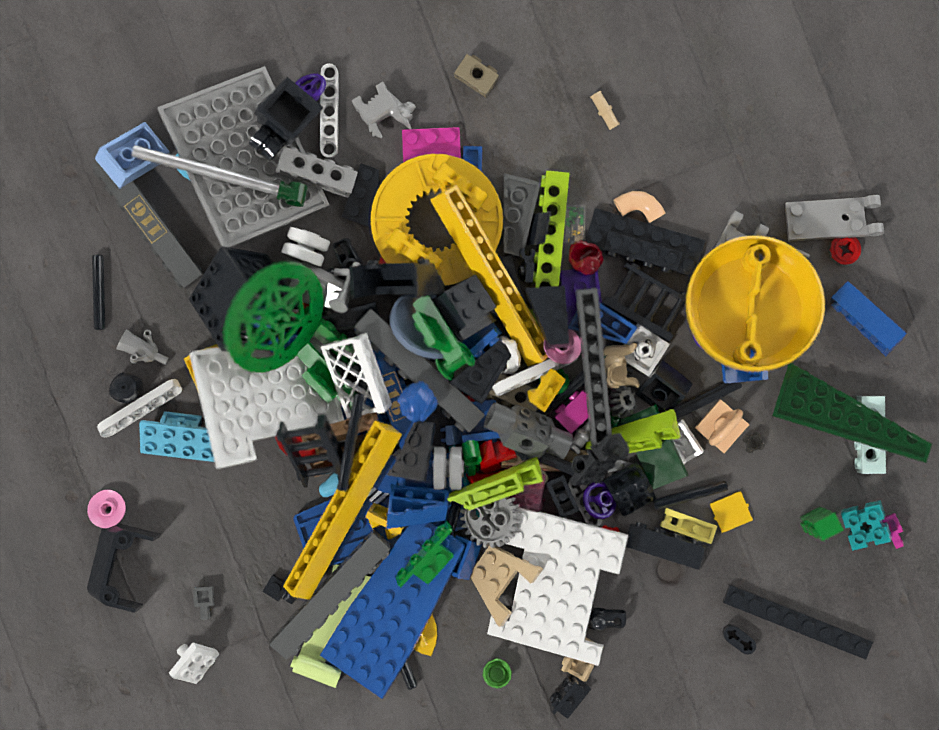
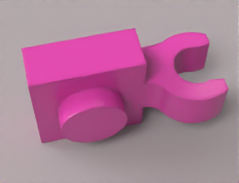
M893 513L885 516L882 523H888L896 549L903 547L904 543L898 534L903 532V528L896 514Z

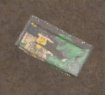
M567 205L565 244H574L579 240L585 241V206Z

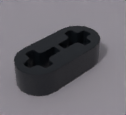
M729 624L723 628L722 635L724 639L739 651L749 655L756 650L755 641L737 626ZM735 629L734 633L738 636V638L735 639L732 636L729 637V634L727 632L729 630L733 631ZM743 640L747 643L750 641L751 648L744 649V645L740 641Z

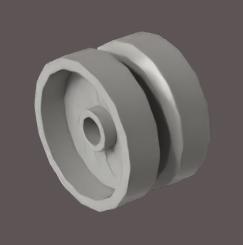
M434 447V489L444 490L446 487V477H450V488L452 490H462V477H464L462 447H452L450 449V459H446L445 447Z

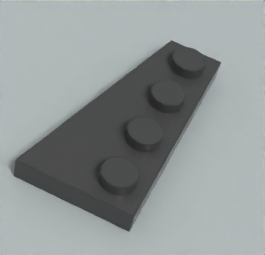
M504 173V253L520 257L519 249L525 248L541 182Z

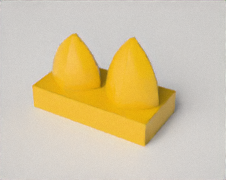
M551 368L548 373L540 376L541 383L538 388L527 390L529 401L543 412L546 411L566 379Z
M373 503L365 517L368 518L370 526L372 528L384 526L388 540L401 534L404 527L386 529L388 508Z

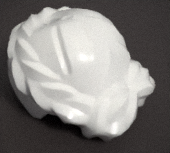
M500 336V340L496 344L511 353V357L501 373L514 374L520 367L521 362L517 343L506 336Z

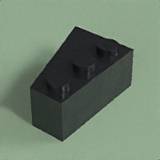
M565 286L526 288L525 294L548 348H568L569 332Z

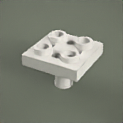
M636 324V331L628 343L623 345H630L636 342L637 348L633 353L626 355L625 358L628 364L649 377L670 344L641 325Z
M192 643L189 647L183 644L177 649V654L181 658L169 674L174 679L197 684L209 667L214 664L219 656V652L216 649Z

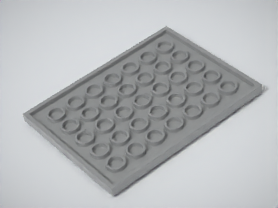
M265 66L157 108L179 157L278 184L282 180L286 184L300 182L308 186L304 206L295 207L287 204L285 199H276L277 195L187 172L220 245L232 248L329 207L328 200L321 188L275 173L282 149L271 161H268L262 155V150H255L248 144L253 135L262 126L257 121V116L254 114L255 110L275 90ZM298 137L292 144L288 145L297 148L299 152L305 153ZM298 160L294 161V165L296 167H303L302 162Z

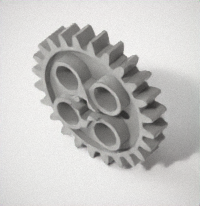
M508 496L494 501V507L489 503L472 510L466 508L460 510L464 514V517H461L460 520L465 521L462 528L467 527L468 529L465 534H472L470 540L477 539L476 545L483 543L484 548L489 547V545L491 548L504 545L503 542H510L509 538L515 537L512 531L519 530L515 524L521 522L519 519H516V516L521 514L515 510L519 505H513L516 498L509 499ZM476 509L480 512L479 518L476 516ZM501 514L505 517V523L500 519ZM487 525H488V526L490 527V529H491V533H490V534H489V533L487 532V530H486Z

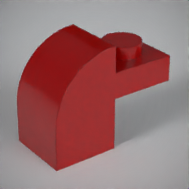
M489 440L479 446L482 458L480 466L484 474L503 469L501 468L502 462L517 458L516 452L503 446L501 441L493 443L492 440Z

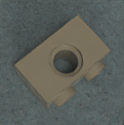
M466 54L454 72V77L486 98L499 79L498 71L490 65L487 67L481 63L482 60L477 56ZM476 70L483 73V76L479 79L472 76V73Z

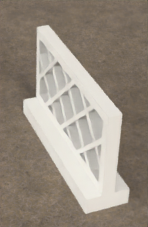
M367 333L321 346L347 419L351 415L349 403L350 401L353 402L354 397L352 396L355 390L364 395V403L368 397L375 404L373 408L363 404L364 410H362L361 415L378 412V414L383 413L392 406ZM353 343L354 355L345 350L347 344ZM333 348L339 352L337 359L330 355L328 349ZM342 354L351 359L348 366L340 361ZM354 361L361 365L362 370L360 373L351 368ZM337 365L346 370L343 377L337 374ZM349 372L358 377L355 384L346 379ZM361 379L367 382V391L358 386ZM344 383L353 388L350 395L343 391L342 386Z

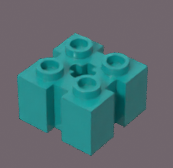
M881 500L866 503L864 509L859 510L858 506L842 509L841 515L845 528H851L848 538L852 551L868 547V543L874 541L875 545L891 542L892 536L888 523H882L885 513ZM863 522H866L867 525L871 526L867 529L863 527Z

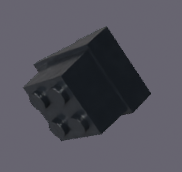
M286 77L256 108L254 114L262 126L265 124L273 131L274 136L277 135L286 142L285 145L288 146L297 139L324 107L289 77Z
M476 274L432 299L450 330L460 342L497 320L492 314L496 305Z

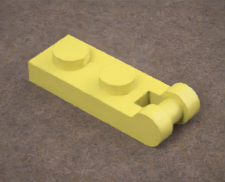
M669 508L665 509L664 513L666 515L664 521H661V527L712 544L717 525ZM673 517L678 518L676 525L671 524Z

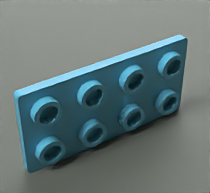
M164 411L160 422L140 421L141 453L215 462L207 428L200 427L202 416Z

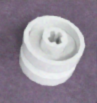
M290 227L287 236L298 243L297 245L289 242L284 243L281 252L321 267L324 257L314 252V250L327 251L330 241L310 231Z

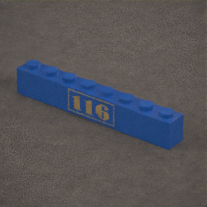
M373 350L392 406L387 410L388 417L392 426L402 434L398 441L402 450L405 439L414 423L402 415L400 404L397 402L407 386L404 378H399L397 373L399 369L395 365L391 367L383 359L385 356L380 351L376 353ZM431 450V456H430L429 467L432 466V465H434V464H433V461H432V460H434V454H433L432 450Z

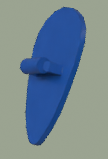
M390 455L373 485L377 490L389 494L391 484L434 489V478L429 473H427L426 482L388 476L389 470L392 469L396 461V456Z

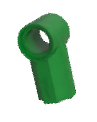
M469 440L462 444L464 473L468 474V476H474L479 471L482 458L479 443L475 440Z

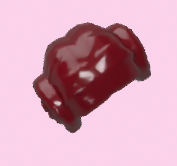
M579 240L570 246L569 262L575 271L584 275H592L603 264V255L597 245Z

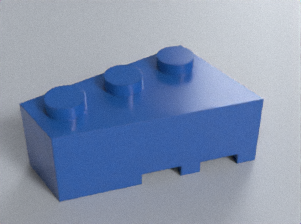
M599 302L602 337L627 344L636 331L637 326ZM577 311L568 324V329L579 331Z
M391 484L386 529L446 520L449 490Z

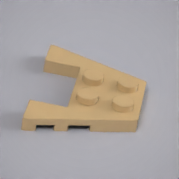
M489 546L475 565L471 579L499 627L503 626L512 614L499 601V597L516 573L519 572L529 583H534L543 569L530 564L527 560L519 559L513 556L512 553L499 547L491 548Z

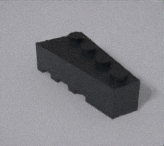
M636 521V524H630L627 534V548L697 570L702 568L708 545L703 544L702 541L696 539L688 540L684 538L685 536L677 533L671 535L665 533L666 530L658 527L650 529L647 528V524Z

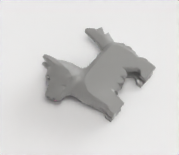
M384 82L376 85L378 95H375V98H371L368 104H364L360 96L352 100V104L356 111L360 113L361 119L368 125L369 132H372L373 137H383L377 123L389 116H393L398 122L412 129L409 122L413 117L412 112L416 106L409 101L401 103L398 98L387 90Z

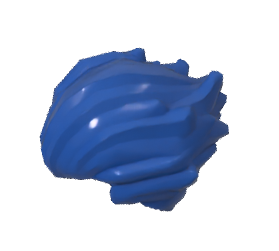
M424 381L407 386L397 400L400 404L402 415L413 422L425 421L435 411L438 404L433 391Z

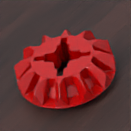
M856 237L835 238L831 242V258L843 265L854 263L861 254L860 242ZM846 244H848L847 249L851 253H845L844 255H842L843 250L840 249L839 246H845Z

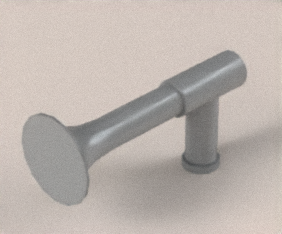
M354 262L352 266H358L361 264L358 262ZM335 268L334 275L336 277H347L338 297L330 299L328 304L337 312H346L345 299L350 290L349 269Z

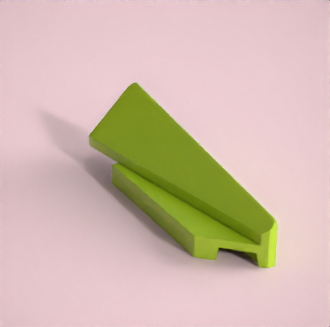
M674 410L611 429V434L620 433L629 447V453L662 448L661 440L680 439V431ZM590 441L586 442V450L591 449Z
M532 458L465 486L462 490L453 491L447 499L449 502H457L464 505V508L472 510L522 492L525 485L543 482L538 458Z

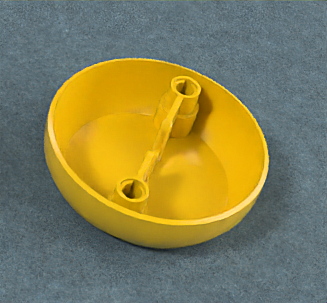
M765 236L739 237L714 248L701 260L694 270L686 294L687 320L692 334L699 345L716 361L730 368L746 372L777 369L797 359L815 340L820 330L825 310L823 288L810 262L792 246ZM760 254L763 257V260L761 262H759ZM751 349L754 352V356L752 358H750Z

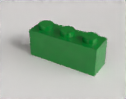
M818 507L800 517L802 520L800 525L803 531L821 541L843 531L836 514L823 507Z

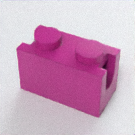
M576 390L569 397L571 401L567 405L562 404L555 410L557 414L554 417L571 434L588 418L586 393L582 390L580 392Z

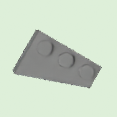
M304 260L301 264L312 270L321 283L324 298L323 306L330 307L328 301L338 297L345 280ZM292 278L289 287H295L299 280ZM351 289L346 296L345 305H347L351 298ZM306 290L302 295L303 303L310 304L309 294Z

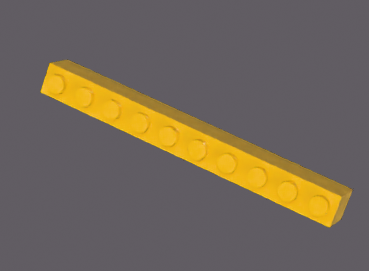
M457 185L441 192L430 201L473 274H476L496 305L494 310L511 339L516 341L517 349L527 366L543 362L548 356L544 350V336L462 193Z
M376 420L371 426L353 459L348 490L335 491L283 585L292 597L311 599L402 435L393 426Z

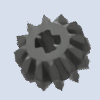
M619 386V388L608 390L609 411L612 412V416L625 418L634 414V410L637 408L635 404L637 399H634L635 392H631L630 387Z

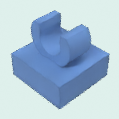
M448 425L440 429V431L446 432V438L441 439V442H446V445L463 444L462 432L455 425Z

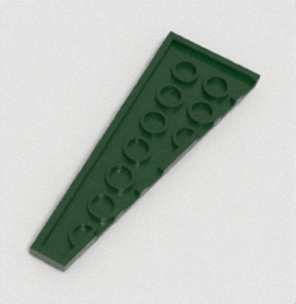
M794 363L788 364L772 417L927 463L932 447L930 442L899 426V424L892 422L856 399L830 386L825 381L816 378L806 370L804 371L794 365Z

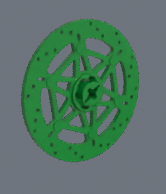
M295 262L274 264L256 274L240 290L228 312L224 331L227 352L239 367L255 373H264L278 369L293 360L298 355V352L309 343L320 322L324 303L321 283L312 270ZM280 278H295L299 280L295 287L279 286L277 284ZM266 285L264 293L250 309H246L253 296ZM306 290L308 291L310 301L307 315L304 314L302 296ZM279 291H287V292H289V293L281 300L280 295H279ZM272 294H274L275 302H272ZM266 299V307L257 309ZM296 303H298V313L291 311ZM260 315V319H255L253 316ZM291 316H292V317L297 318V320H296V321H290V318H291ZM241 322L246 324L248 340L243 347L239 334ZM252 323L259 325L254 334H252ZM300 326H303L297 338L284 349V345ZM292 327L290 331L284 336L285 328ZM275 334H279L278 342L276 340ZM270 336V345L261 344L265 339H267ZM255 349L273 350V355L270 357L258 358L251 356Z

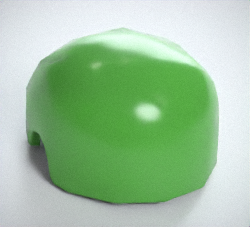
M493 659L488 661L483 667L482 675L484 681L490 687L502 688L511 680L512 671L506 661Z

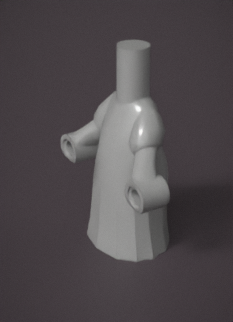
M127 329L125 330L116 349L132 354L130 357L131 363H136L137 361L152 362L156 360L166 365L169 358L158 353L157 345L153 343L150 330H145L143 334L147 342Z

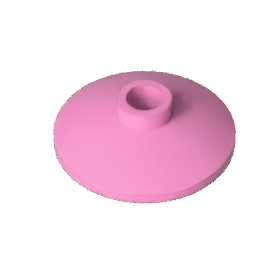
M568 329L569 346L568 348H563V350L559 348L549 349L544 339V350L552 361L559 364H569L578 358L581 352V342L579 336L573 330Z
M100 491L89 501L88 516L91 522L98 527L110 528L120 523L125 515V501L115 491ZM108 507L112 508L110 513L106 512Z

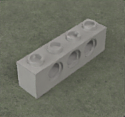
M292 146L283 147L275 170L277 174L347 198L352 193L358 173L350 166L336 165L333 160L319 159L313 153L307 152L305 154ZM298 160L302 162L303 167H296L294 165V161ZM312 168H320L321 174H315ZM331 174H338L340 180H333Z

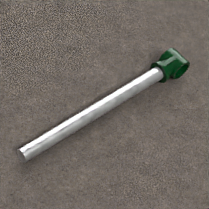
M134 145L132 157L277 195L276 199H285V202L291 206L303 207L308 186L300 182L286 184L284 183L285 181L281 180L280 184L136 145Z

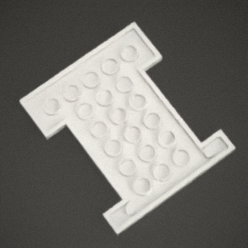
M313 336L309 343L324 357L321 346L324 344ZM219 347L190 353L216 469L257 460L252 441L275 437L281 421H284L288 430L314 426L317 423V415L326 414L330 424L344 420L340 401L337 398H334L328 404L319 397L312 386L306 383L301 375L309 368L298 356L278 369L264 373L246 371L237 364H234L228 352L221 351Z
M519 506L515 509L516 512L521 513L516 516V519H519L521 522L515 524L519 530L512 531L515 537L509 538L510 542L506 544L524 548L522 559L529 561L534 566L541 567L543 570L534 583H529L519 573L510 619L508 618L505 624L499 627L491 615L487 634L598 666L604 645L587 641L585 637L600 569L616 574L620 573L628 535Z

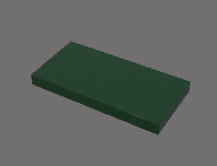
M653 405L621 419V422L624 425L659 414L660 412L657 406ZM672 439L661 440L662 448L636 452L653 490L689 475Z

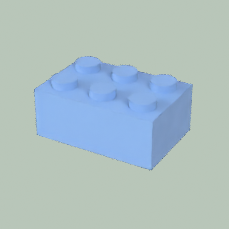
M146 122L100 147L95 157V160L119 189L160 165L132 157L134 145L166 154L170 152Z

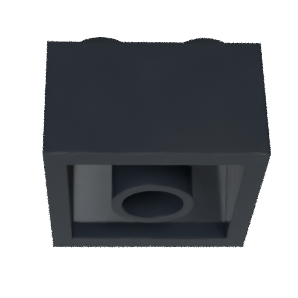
M662 360L635 394L650 406L656 405L659 412L663 413L673 410L686 397L693 383Z

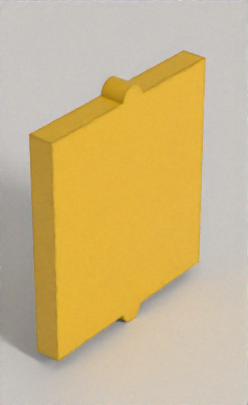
M741 491L710 503L715 516L714 520L717 521L721 533L753 520L748 509L749 505L745 502Z

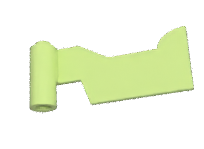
M339 564L333 565L332 573ZM365 575L364 582L358 588L355 586L350 591L352 592L351 596L345 602L342 600L338 604L339 608L333 615L329 614L326 622L320 629L316 628L312 632L313 636L307 643L304 642L298 657L294 656L290 666L293 667L292 672L336 688L342 671L337 667L326 664V659L320 656L352 602L371 578L370 576Z

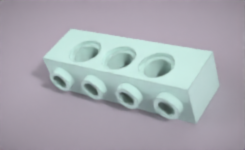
M856 396L857 401L885 417V396ZM854 442L855 450H857V458H855L854 465L857 472L861 474H886V451ZM868 449H872L873 455L870 459H867L866 457V451Z

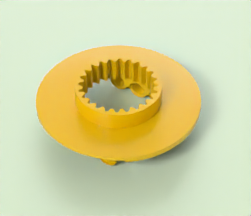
M445 154L417 156L396 167L388 174L378 188L371 210L373 239L385 262L417 263L418 259H429V263H434L445 286L456 284L472 277L474 274L457 245L452 243L451 249L444 247V250L441 251L437 248L433 252L432 247L428 249L424 244L422 245L418 240H415L413 234H408L411 229L406 226L409 224V220L406 217L410 216L408 210L413 208L411 203H417L416 197L423 198V193L429 195L430 191L437 194L438 190L443 192L457 185L496 251L502 234L503 213L498 194L489 179L469 162Z

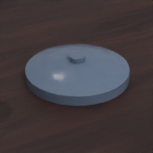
M415 294L402 295L392 307L389 317L390 326L395 337L404 347L417 355L432 359L444 358L440 350L430 348L425 344L423 340L425 337L414 325L415 320L412 315L416 313V310L413 307V303L419 298H415Z

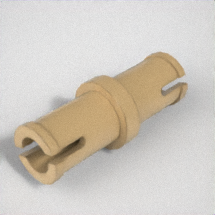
M601 91L590 97L599 111V116L603 117L609 130L620 124L611 110L612 106L608 105Z

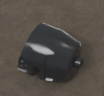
M119 373L110 384L109 395L118 402L130 404L140 398L143 392V381L130 373Z

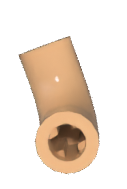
M631 191L613 199L622 216L633 210H639L643 212L650 223L666 214L656 198L646 192Z

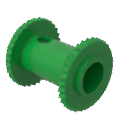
M461 342L458 343L465 355L456 363L448 365L446 360L442 358L435 361L440 373L450 381L455 378L454 371L466 363L470 366L475 364L473 354Z

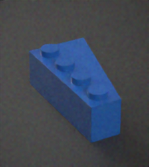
M849 281L831 297V306L837 312H841L846 317V320L855 326L885 357L907 334Z

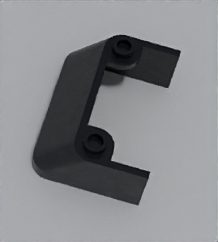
M418 259L417 263L379 264V260H368V264L349 267L351 298L375 294H415V298H421L445 292V285L434 263H429V259Z
M120 523L110 528H102L87 585L88 593L106 606L133 613L143 607L142 603L120 598L119 591L115 587L109 586L117 550H125L131 547L135 537L154 541L160 538L161 534Z

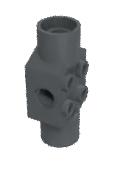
M494 402L489 408L484 421V428L498 433L503 446L532 458L537 457L538 460L545 453L563 459L567 455L573 440L571 433L555 427L552 418L518 404L510 409Z

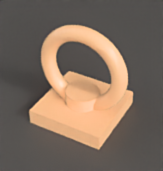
M719 399L695 426V429L709 440L710 445L716 446L722 453H725L749 424L742 418L743 411L741 409L733 411Z

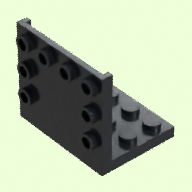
M221 246L189 297L191 304L221 351L227 352L224 338L225 323L234 299L251 278L265 268L274 265L266 253ZM284 278L278 279L277 284L279 286L289 287ZM266 285L253 296L246 309H250L264 293ZM279 291V295H280L281 300H282L289 292H287V291ZM272 294V302H275L274 294ZM266 299L261 305L266 306ZM298 303L295 304L293 309L298 310ZM245 322L240 323L239 334L246 325Z

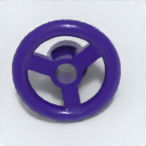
M308 74L295 82L316 101L326 88V80L320 74ZM314 79L311 83L301 86L304 82Z
M605 482L591 483L586 487L583 494V504L588 514L596 519L610 517L614 513L617 504ZM593 488H603L598 495L589 496ZM589 502L599 506L602 514L595 512Z

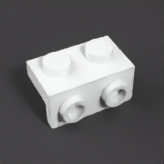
M682 419L677 422L680 439L672 440L685 465L689 460L702 454L704 450Z

